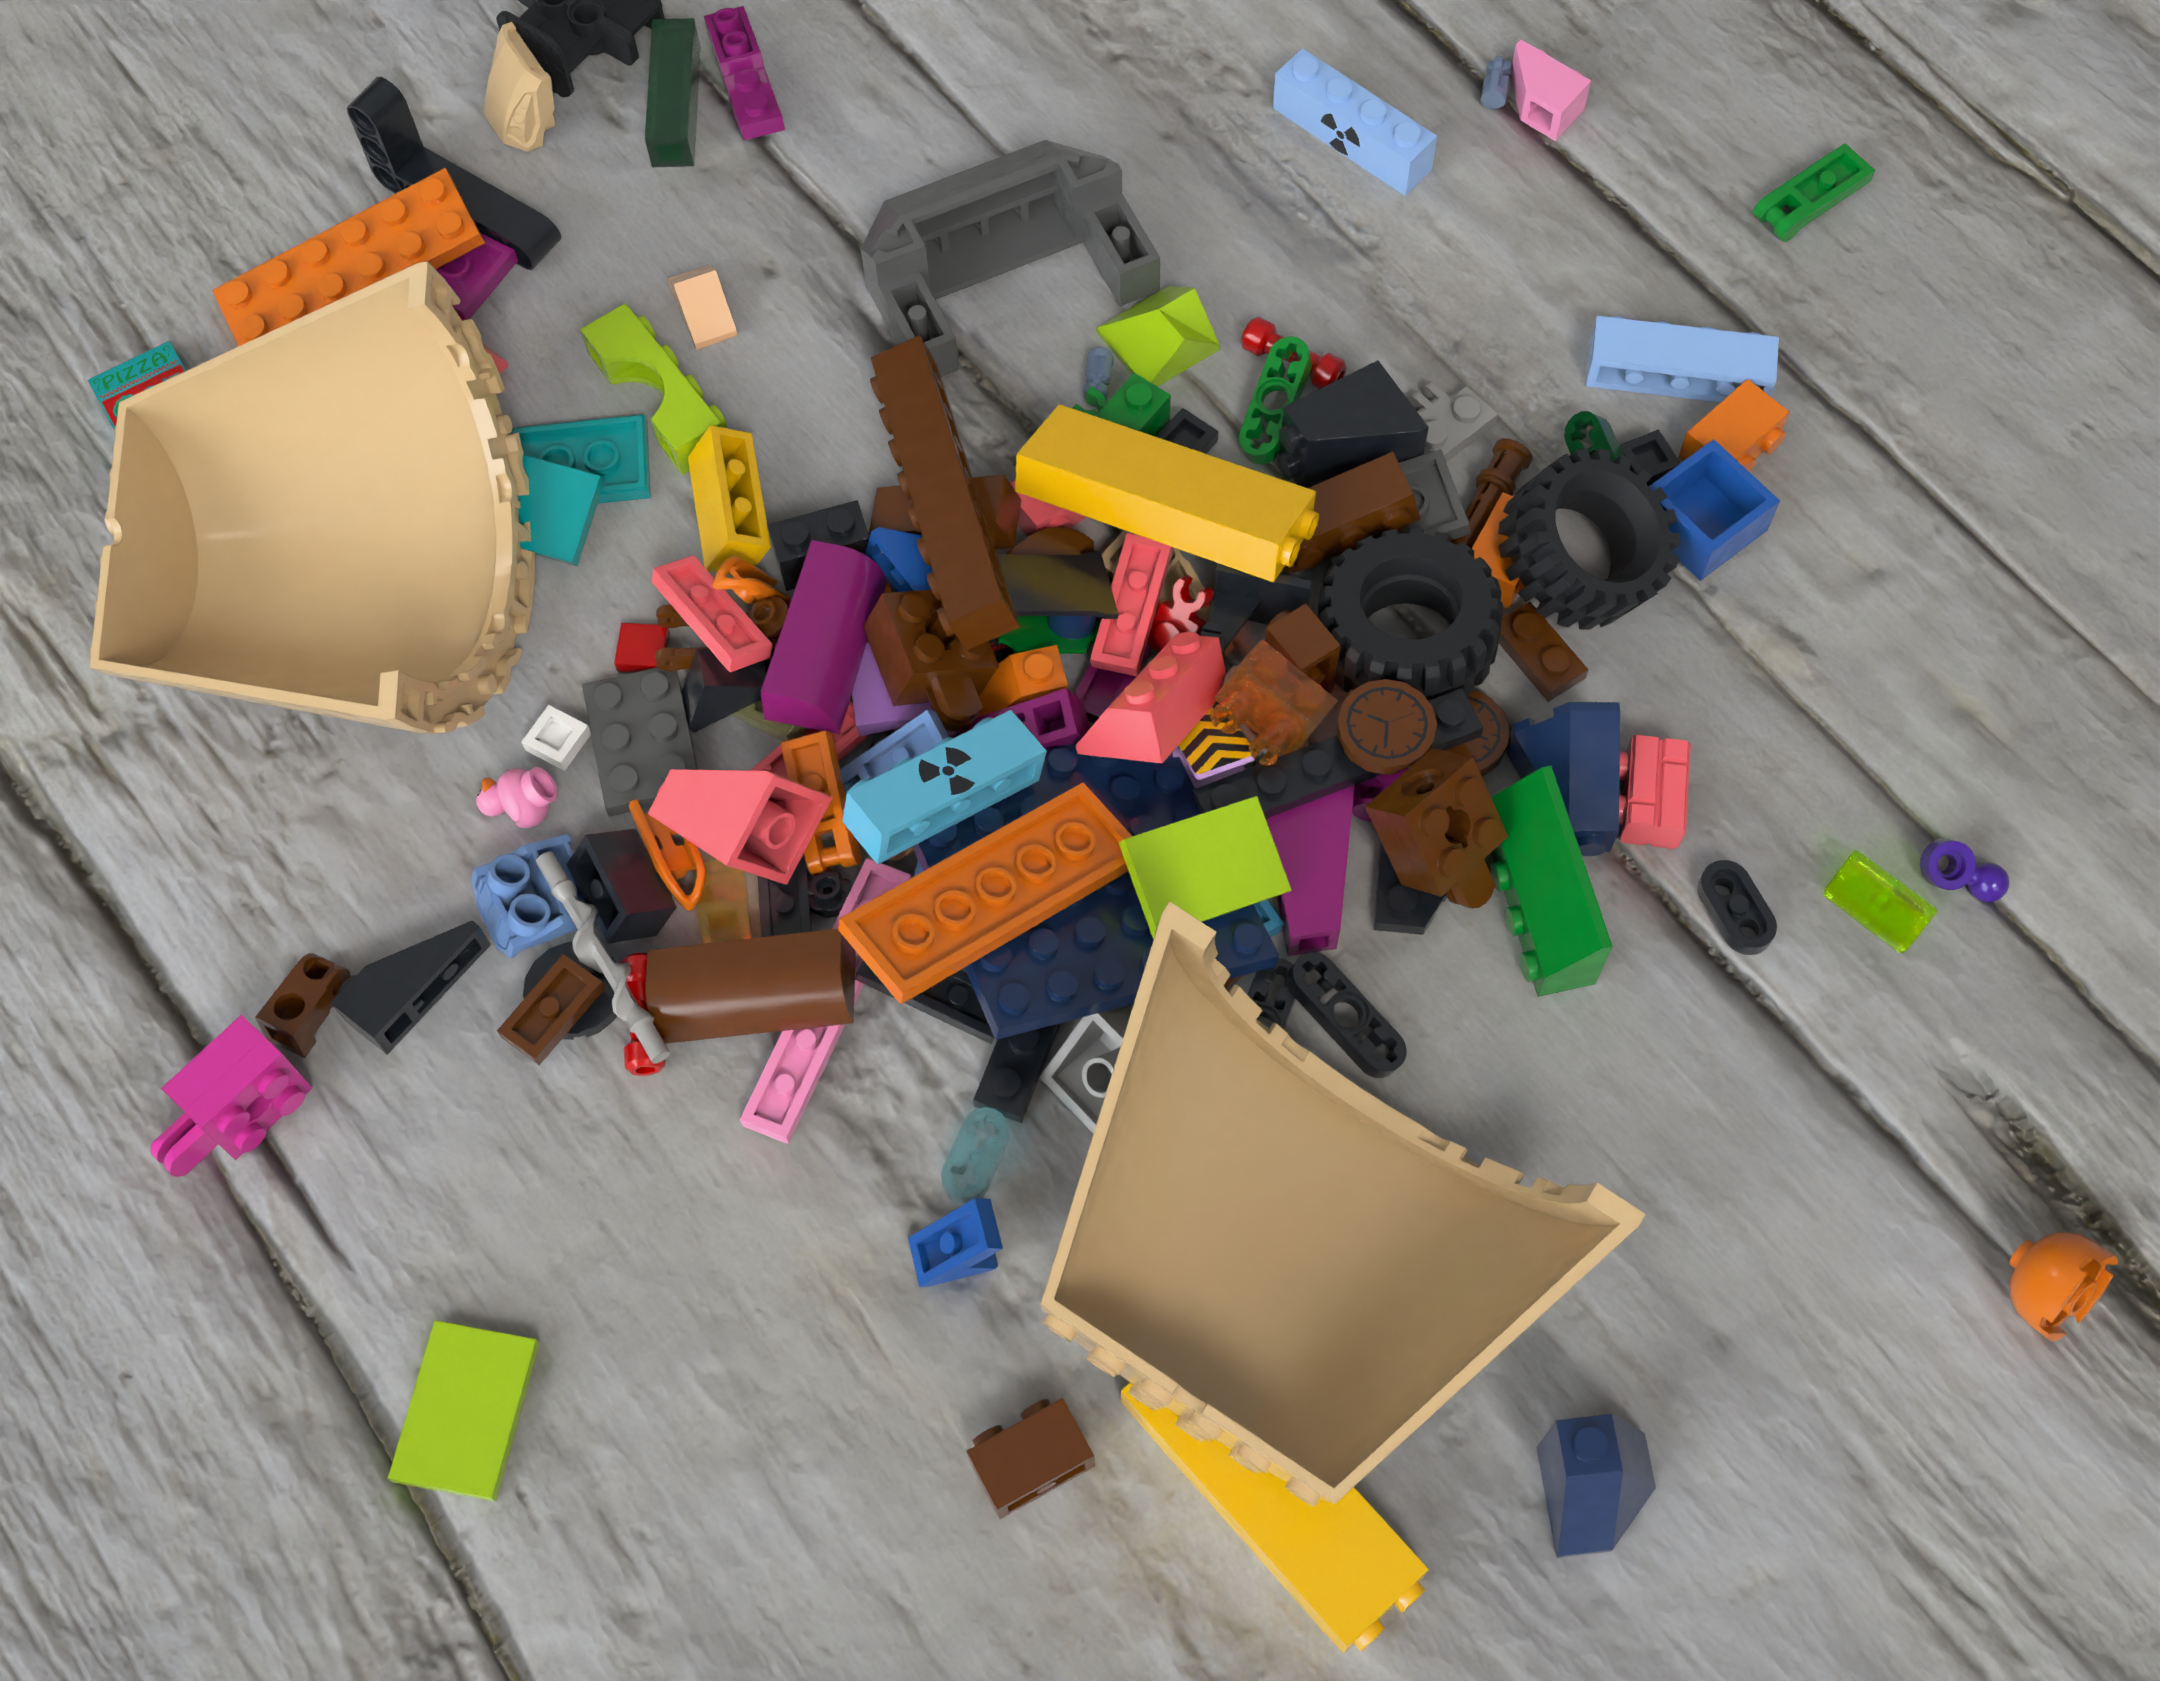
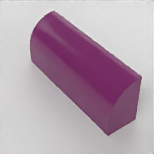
M811 540L761 689L764 720L840 734L866 643L869 642L863 626L881 594L884 593L887 584L882 569L868 556L845 546Z

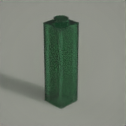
M694 18L652 19L645 143L652 168L688 167L695 164L701 46Z

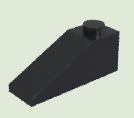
M473 920L366 965L357 975L351 976L343 982L338 989L337 996L330 1003L344 1021L388 1055L491 944L480 926Z

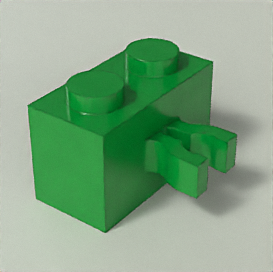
M1133 373L1108 402L1104 395L1091 386L1086 392V403L1094 406L1098 412L1094 409L1085 410L1078 404L1072 407V409L1156 436L1170 421L1171 395L1136 373Z

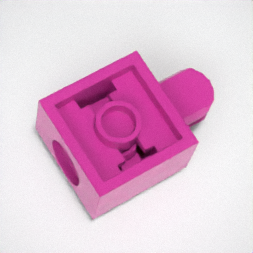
M240 1015L161 1088L185 1113L152 1142L150 1148L151 1155L159 1163H163L165 1169L175 1177L188 1174L217 1145H220L234 1160H237L243 1153L255 1149L265 1138L266 1131L282 1116H287L298 1109L303 1103L305 1095L312 1089V1086L273 1044Z

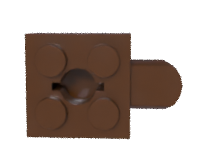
M932 590L882 593L863 628L893 706L930 703L946 730L954 732L966 730L981 711L983 706L979 696L999 667L989 641L966 651L956 634L948 636L937 614V609L943 607L942 601L936 599Z
M1432 748L1369 802L1365 808L1402 886L1440 897L1446 894L1451 903L1471 909L1479 908L1488 902L1495 889L1494 880L1484 858L1508 838V835L1474 757Z

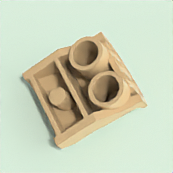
M510 22L502 25L497 36V44L486 88L484 116L503 144L529 152L542 147L544 132L555 127L552 83L549 74L545 73L516 31L514 24Z

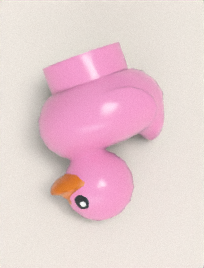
M534 767L529 771L512 768L506 770L498 778L497 782L491 778H484L482 780V788L477 793L476 804L484 815L496 817L506 811L509 817L516 822L517 827L532 828L539 825L547 817L550 803L557 799L558 790L550 774L540 767Z

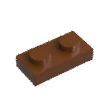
M1530 601L1502 618L1499 644L1547 702L1586 679L1589 669L1548 621L1535 612L1536 607Z
M563 954L498 1028L497 1032L503 1040L540 1066L605 990V987L601 980Z

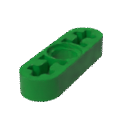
M1293 336L1281 338L1273 344L1269 351L1239 433V443L1245 457L1252 463L1267 464L1274 461L1279 454V429L1282 426L1283 407L1278 410L1267 409L1263 405L1265 397L1273 391L1285 392L1288 395V400L1284 406L1301 399L1312 368V358L1308 346L1300 338ZM1292 353H1297L1300 362L1292 361L1287 371L1289 379L1287 381L1283 378L1285 367L1282 358L1289 359ZM1263 419L1268 422L1266 434L1270 443H1262L1259 449H1255L1252 439H1260L1265 428Z

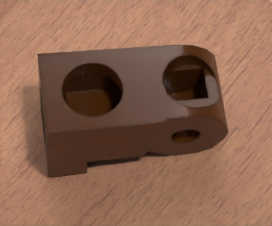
M308 953L303 956L255 1016L266 1039L305 1058L316 1043L314 1034L329 1015L330 1009L333 1008L330 1002L337 996L338 989L343 982L350 977V971L314 953Z

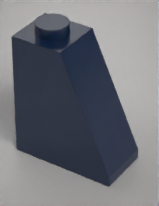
M1568 702L1553 708L1554 717L1535 724L1534 720L1527 718L1513 724L1507 746V755L1519 777L1523 779L1541 767L1552 766L1582 856H1596L1604 852H1611L1619 832L1620 702Z
M1613 1414L1556 1420L1536 1447L1556 1558L1611 1552L1656 1489L1646 1435L1641 1430Z

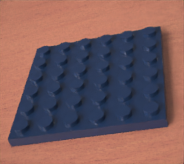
M1076 744L1045 748L1047 752L1038 782L914 845L913 849L922 870L925 871L1082 782L1132 836L1200 815L1193 800V789L1195 787L1180 757L1173 758L1172 754L1163 763L1081 755L1077 754ZM1128 871L964 968L994 1038L998 1040L1134 1004L1154 939ZM1254 904L1202 922L1217 932L1215 936V945L1218 952L1216 960L1225 966L1230 973L1228 979L1276 966L1279 954Z

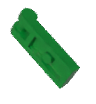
M1844 143L1764 196L1756 204L1752 214L1762 223L1768 221L1775 228L1773 233L1782 242H1787L1802 227L1871 182L1875 169ZM1785 205L1793 210L1788 215L1781 209Z

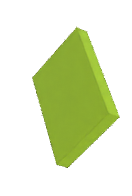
M1257 796L1144 832L1119 842L1153 939L1162 912L1169 902H1172L1203 922L1292 891Z
M434 1320L387 1479L394 1483L496 1502L540 1343L538 1340Z

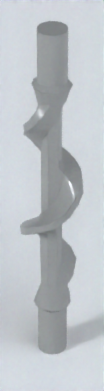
M546 852L536 859V864L552 889V896L563 903L578 929L572 941L573 950L578 960L598 973L605 975L615 993L612 999L613 1012L621 1020L628 1022L629 1031L636 1034L651 1062L655 1064L665 1060L670 1055V1051L653 1024L654 1017L639 1007L626 982L631 973L630 964L614 962L595 930V918L598 910L593 904H587L577 898V888L574 882L569 880L553 852Z

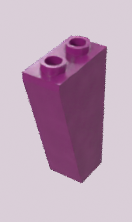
M1355 785L1266 819L1292 890L1276 896L1279 915L1284 923L1282 930L1288 956L1337 949L1341 929Z

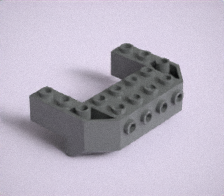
M1043 140L885 200L861 247L866 287L896 344L899 345L920 335L936 361L941 377L959 370L956 337L936 302V299L1081 243H1084L1120 307L1160 291V256L1122 194V169L1119 164L1105 156L1048 140Z

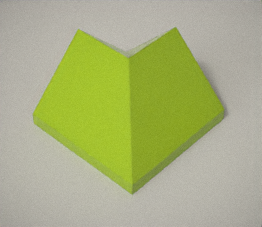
M1167 286L1096 328V333L1131 374L1136 373L1157 387L1220 350V344L1196 289L1190 287Z

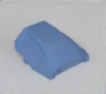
M569 834L522 845L509 854L500 855L492 862L473 869L471 882L477 910L496 948L509 958L515 957L521 950L578 930L563 903L552 896V889L536 864V859L546 852H553L569 880L574 882L577 888V898L585 902L567 866L568 861L574 854L570 847L572 840Z

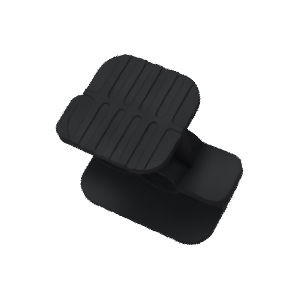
M518 0L521 4L528 7L520 17L508 11H501L496 17L499 31L504 24L510 22L514 24L516 31L540 66L551 77L553 93H557L563 98L569 97L574 92L570 73L588 55H598L605 52L624 64L631 66L639 58L634 35L643 26L653 31H660L665 26L661 0Z

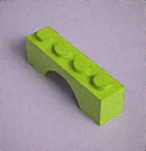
M624 303L580 329L588 355L611 385L638 382L654 387L664 395L659 409L651 418L658 445L678 471L684 475L690 471L688 456L708 427L712 425L727 428L726 420L715 404L707 406L703 401L702 390L691 374L684 376L680 372L678 360L667 344L660 347L656 342L655 332L644 315L636 317L628 305Z

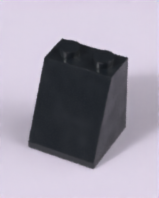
M1379 360L1283 407L1282 426L1279 429L1280 447L1277 463L1282 474L1287 479L1292 478L1297 485L1310 488L1391 452H1394L1398 463L1424 455L1429 427Z

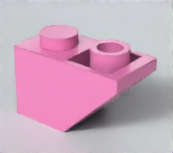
M1520 40L1515 46L1510 74L1520 121L1556 141L1585 110L1591 80L1577 70L1571 69L1550 57L1544 51Z

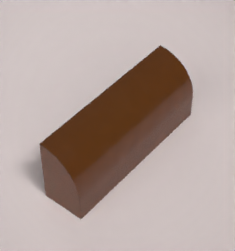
M838 928L648 950L645 982L647 1011L654 1017L653 1024L665 1044L854 1023L856 951L840 933Z

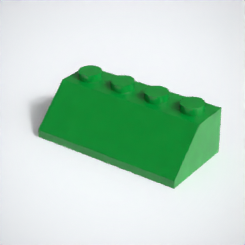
M1552 766L1541 767L1491 797L1508 835V838L1491 852L1494 863L1491 864V875L1496 890L1498 892L1504 891L1509 906L1505 909L1508 930L1511 936L1519 937L1523 952L1520 953V966L1523 976L1527 982L1533 981L1538 997L1595 985L1613 947Z

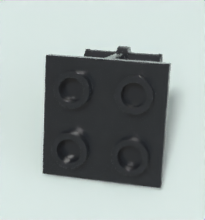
M1217 563L1215 570V592L1208 620L1202 627L1201 636L1219 637L1223 656L1227 647L1247 621L1268 625L1276 615L1283 611L1289 610L1292 612L1305 603L1309 607L1312 580L1302 579L1301 576L1295 573L1283 571L1274 582Z

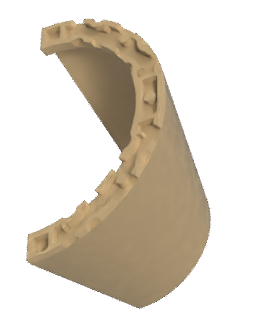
M428 261L416 263L119 402L117 424L115 426L113 461L110 469L108 506L105 513V523L109 532L114 535V540L111 545L103 546L100 558L101 569L98 596L95 602L96 613L93 640L90 647L91 658L89 668L103 674L404 731L429 734L455 731L458 727H465L475 723L485 715L484 706L493 694L505 692L511 681V668L513 665H518L523 652L521 648H514L517 634L528 633L533 605L535 553L520 548V541H531L530 521L524 525L519 523L518 510L521 508L518 496L529 495V479L523 467L524 452L519 432L508 434L512 432V421L508 415L502 414L496 393H502L505 388L491 354L487 353L484 349L481 334L473 319L462 321L453 308V305L460 304L461 300Z
M1169 902L1162 912L1042 1297L1040 1307L1047 1315L1042 1324L1066 1341L1071 1342L1075 1340L1090 1352L1086 1359L1112 1377H1115L1116 1374L1121 1375L1131 1382L1133 1386L1128 1393L1136 1400L1154 1411H1157L1158 1408L1162 1410L1163 1407H1166L1177 1414L1179 1418L1175 1425L1194 1439L1202 1443L1204 1440L1210 1442L1211 1439L1222 1443L1231 1449L1229 1456L1240 1465L1255 1474H1258L1259 1471L1266 1474L1268 1471L1287 1482L1285 1488L1289 1492L1313 1507L1316 1506L1319 1499L1336 1504L1639 1227L1646 1214L1598 1182L1589 1185L1567 1184L1566 1187H1562L1550 1180L1537 1177L1533 1186L1528 1188L1519 1185L1524 1177L1521 1171L1486 1157L1481 1166L1464 1157L1467 1152L1465 1147L1438 1137L1423 1125L1408 1118L1363 1090L1311 1051L1297 1044L1277 1023H1272L1270 1028H1267L1257 1020L1262 1009L1243 989L1234 984L1228 992L1223 986L1230 973L1225 966L1216 960L1218 952L1215 945V936L1217 932L1172 902Z

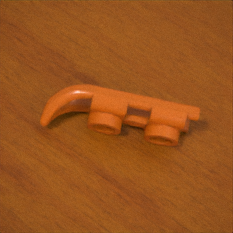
M732 556L724 561L712 584L716 590L732 589L747 604L751 602L756 604L760 600L775 596L783 599L790 606L792 600L789 596L773 588L778 582L774 577L739 556ZM729 570H730V574H731L734 578H728V577H727V573H728Z
M638 799L630 801L628 807L657 873L680 905L686 911H692L701 897L706 879V869L698 847L684 837V845L676 846L672 835H677L678 833L651 815L644 814ZM696 869L697 876L692 894L686 895L676 880L685 877L688 871Z

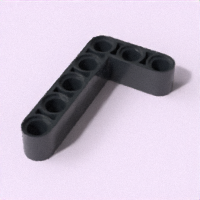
M376 77L347 106V113L372 173L392 193L396 194L446 168L480 233L514 249L518 258L517 265L527 270H533L561 240L559 229L548 217L424 147L406 99L400 90L387 79Z

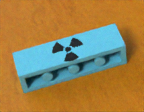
M1012 710L995 718H985L978 722L973 729L955 738L947 737L938 742L931 750L915 758L908 757L902 759L891 770L873 779L865 778L857 782L847 791L842 822L878 865L1038 782L1047 751Z

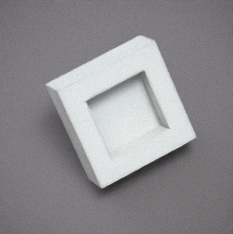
M548 705L524 737L522 744L525 751L565 771L590 737L591 731L587 724Z

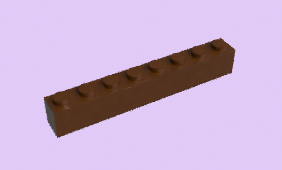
M918 335L871 357L876 376L870 378V383L879 402L885 405V407L879 409V414L887 432L894 436V439L888 441V445L897 465L903 467V471L897 473L900 485L907 498H912L913 504L907 506V511L915 529L918 532H922L923 537L917 539L919 551L927 566H932L933 572L927 574V580L934 596L938 601L941 600L943 607L937 609L940 623L948 636L956 634L967 651L1020 626L938 365L922 337Z

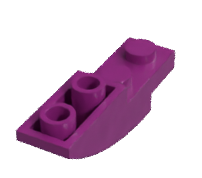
M744 6L723 8L716 13L705 15L704 21L716 62L743 140L784 131L783 117L765 71L761 51Z

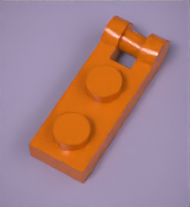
M825 730L781 742L788 779L833 797L804 852L811 875L816 876L820 875L821 872L830 870V867L842 864L845 868L861 864L862 856L859 844L854 835L842 822L846 795L832 732ZM833 832L836 845L825 848L821 835Z

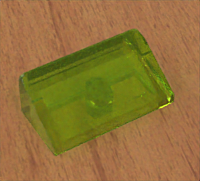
M1854 850L1823 892L1825 898L1902 954L1910 948L1938 912L1934 906L1858 850Z

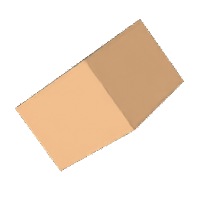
M705 265L667 278L668 285L696 350L738 336L714 268Z

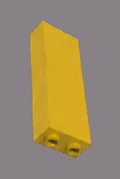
M1060 404L1016 455L1015 492L1271 582L1276 580L1285 566L1291 567L1294 564L1303 539L1310 540L1319 520V513L1314 511L1316 491Z
M1131 1382L1121 1390L1122 1405L1343 1654L1353 1644L1362 1652L1386 1629L1379 1620L1394 1605L1403 1613L1426 1591L1419 1582L1424 1578L1429 1569L1354 1487L1336 1504L1319 1499L1316 1506L1313 1507L1289 1492L1285 1488L1287 1482L1268 1471L1266 1474L1260 1471L1258 1474H1255L1240 1465L1229 1456L1231 1449L1213 1439L1210 1442L1204 1440L1202 1443L1182 1431L1175 1425L1179 1416L1168 1408L1163 1407L1162 1410L1158 1408L1157 1411H1154L1136 1400L1128 1393L1133 1386Z

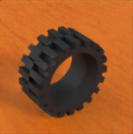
M1588 448L1576 450L1569 456L1565 454L1520 487L1514 493L1516 496L1507 502L1503 510L1508 516L1499 522L1498 534L1508 536V539L1499 545L1500 558L1511 557L1513 564L1505 569L1509 581L1517 578L1521 580L1525 587L1517 593L1525 603L1533 597L1540 602L1535 612L1544 618H1547L1554 612L1558 613V625L1568 628L1578 621L1579 630H1590L1598 624L1600 627L1609 625L1657 595V592L1666 587L1672 578L1667 573L1677 567L1679 556L1669 553L1680 546V533L1669 531V526L1677 522L1674 509L1663 510L1660 502L1666 499L1667 495L1661 486L1655 491L1649 488L1646 483L1652 476L1644 468L1636 473L1630 471L1631 459L1620 455L1611 462L1610 450L1597 449L1591 455H1589ZM1557 509H1569L1579 512L1594 522L1601 530L1611 554V569L1607 580H1602L1589 574L1568 554L1557 530L1555 515Z

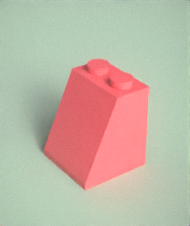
M671 769L663 785L658 790L648 814L725 865L787 885L833 797L769 771Z

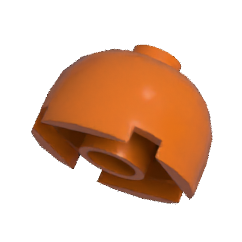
M2063 1231L2049 1234L2036 1243L2026 1240L2017 1248L2009 1262L2015 1268L2009 1285L2010 1299L2017 1313L2031 1327L2051 1342L2056 1341L2067 1334L2058 1326L2068 1316L2074 1315L2079 1323L2101 1298L2114 1276L2105 1267L2107 1264L2118 1265V1258L2097 1242L2072 1232Z

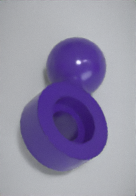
M1950 839L1933 841L1924 849L1920 858L1921 874L1932 886L1945 890H1957L1968 884L1971 894L1983 902L1997 901L2009 889L2010 881L2007 872L1995 863H1983L1976 866L1972 850L1962 842ZM1946 855L1949 860L1948 866L1944 871H1940L1938 862L1942 856Z

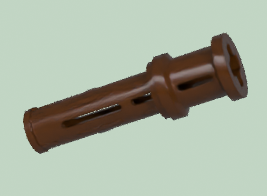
M1509 438L1497 440L1492 449L1494 456L1488 467L1480 470L1477 475L1476 493L1465 510L1471 534L1453 539L1451 543L1458 545L1462 542L1472 549L1502 492L1513 496L1516 491L1514 483L1519 474L1530 466L1533 457L1527 447Z

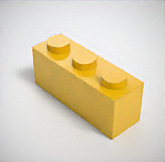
M710 425L688 456L704 567L709 572L717 573L724 561L732 556H739L757 566L771 548L752 433Z

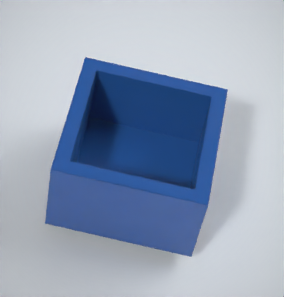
M1714 439L1649 486L1652 491L1661 486L1667 498L1661 501L1660 504L1664 511L1674 509L1677 522L1669 526V531L1680 533V546L1670 553L1679 556V561L1700 581L1768 531L1780 503V500Z

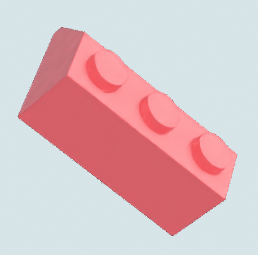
M1195 632L1176 634L1113 701L1076 744L1077 754L1163 763L1224 694L1223 687L1226 671L1219 637L1199 636Z

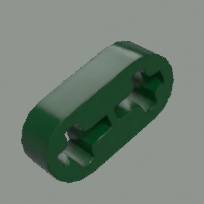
M1581 411L1574 414L1565 427L1564 438L1570 454L1576 450L1588 448L1589 455L1597 449L1610 450L1611 462L1620 455L1624 456L1611 425L1606 419L1589 411ZM1588 426L1593 427L1588 432L1592 444L1583 441V439L1587 436L1586 428Z

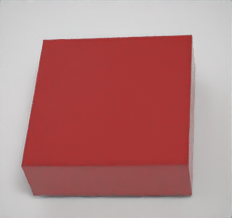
M621 623L614 661L616 670L618 672H639L657 668L655 653L659 649L668 648L669 628L656 624Z

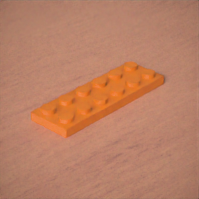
M444 168L212 291L239 347L416 263L428 261L434 269H437L481 246L485 241L451 175Z
M1082 782L842 916L839 920L838 930L901 1005L1128 872L1119 842L1132 837V835Z

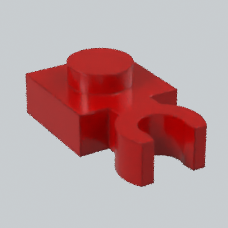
M1187 575L1178 579L1172 590L1174 602L1166 600L1160 603L1147 644L1151 645V648L1159 653L1176 634L1195 632L1201 636L1202 627L1207 622L1196 615L1200 609L1206 607L1211 602L1213 589L1207 587L1200 590L1195 600L1189 594V586L1193 578Z

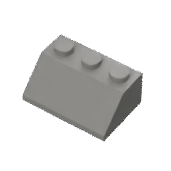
M1134 1004L1083 1017L1040 1075V1079L1092 1133H1094Z

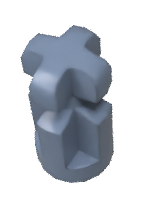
M1496 56L1494 61L1487 63L1486 72L1490 75L1485 76L1480 101L1485 107L1490 109H1499L1506 102L1510 78L1505 75L1511 74L1512 64L1510 61L1504 60L1503 56Z
M1093 348L1088 352L1087 383L1084 385L1085 400L1086 392L1091 386L1100 391L1106 400L1108 399V385L1111 379L1114 354L1106 348Z

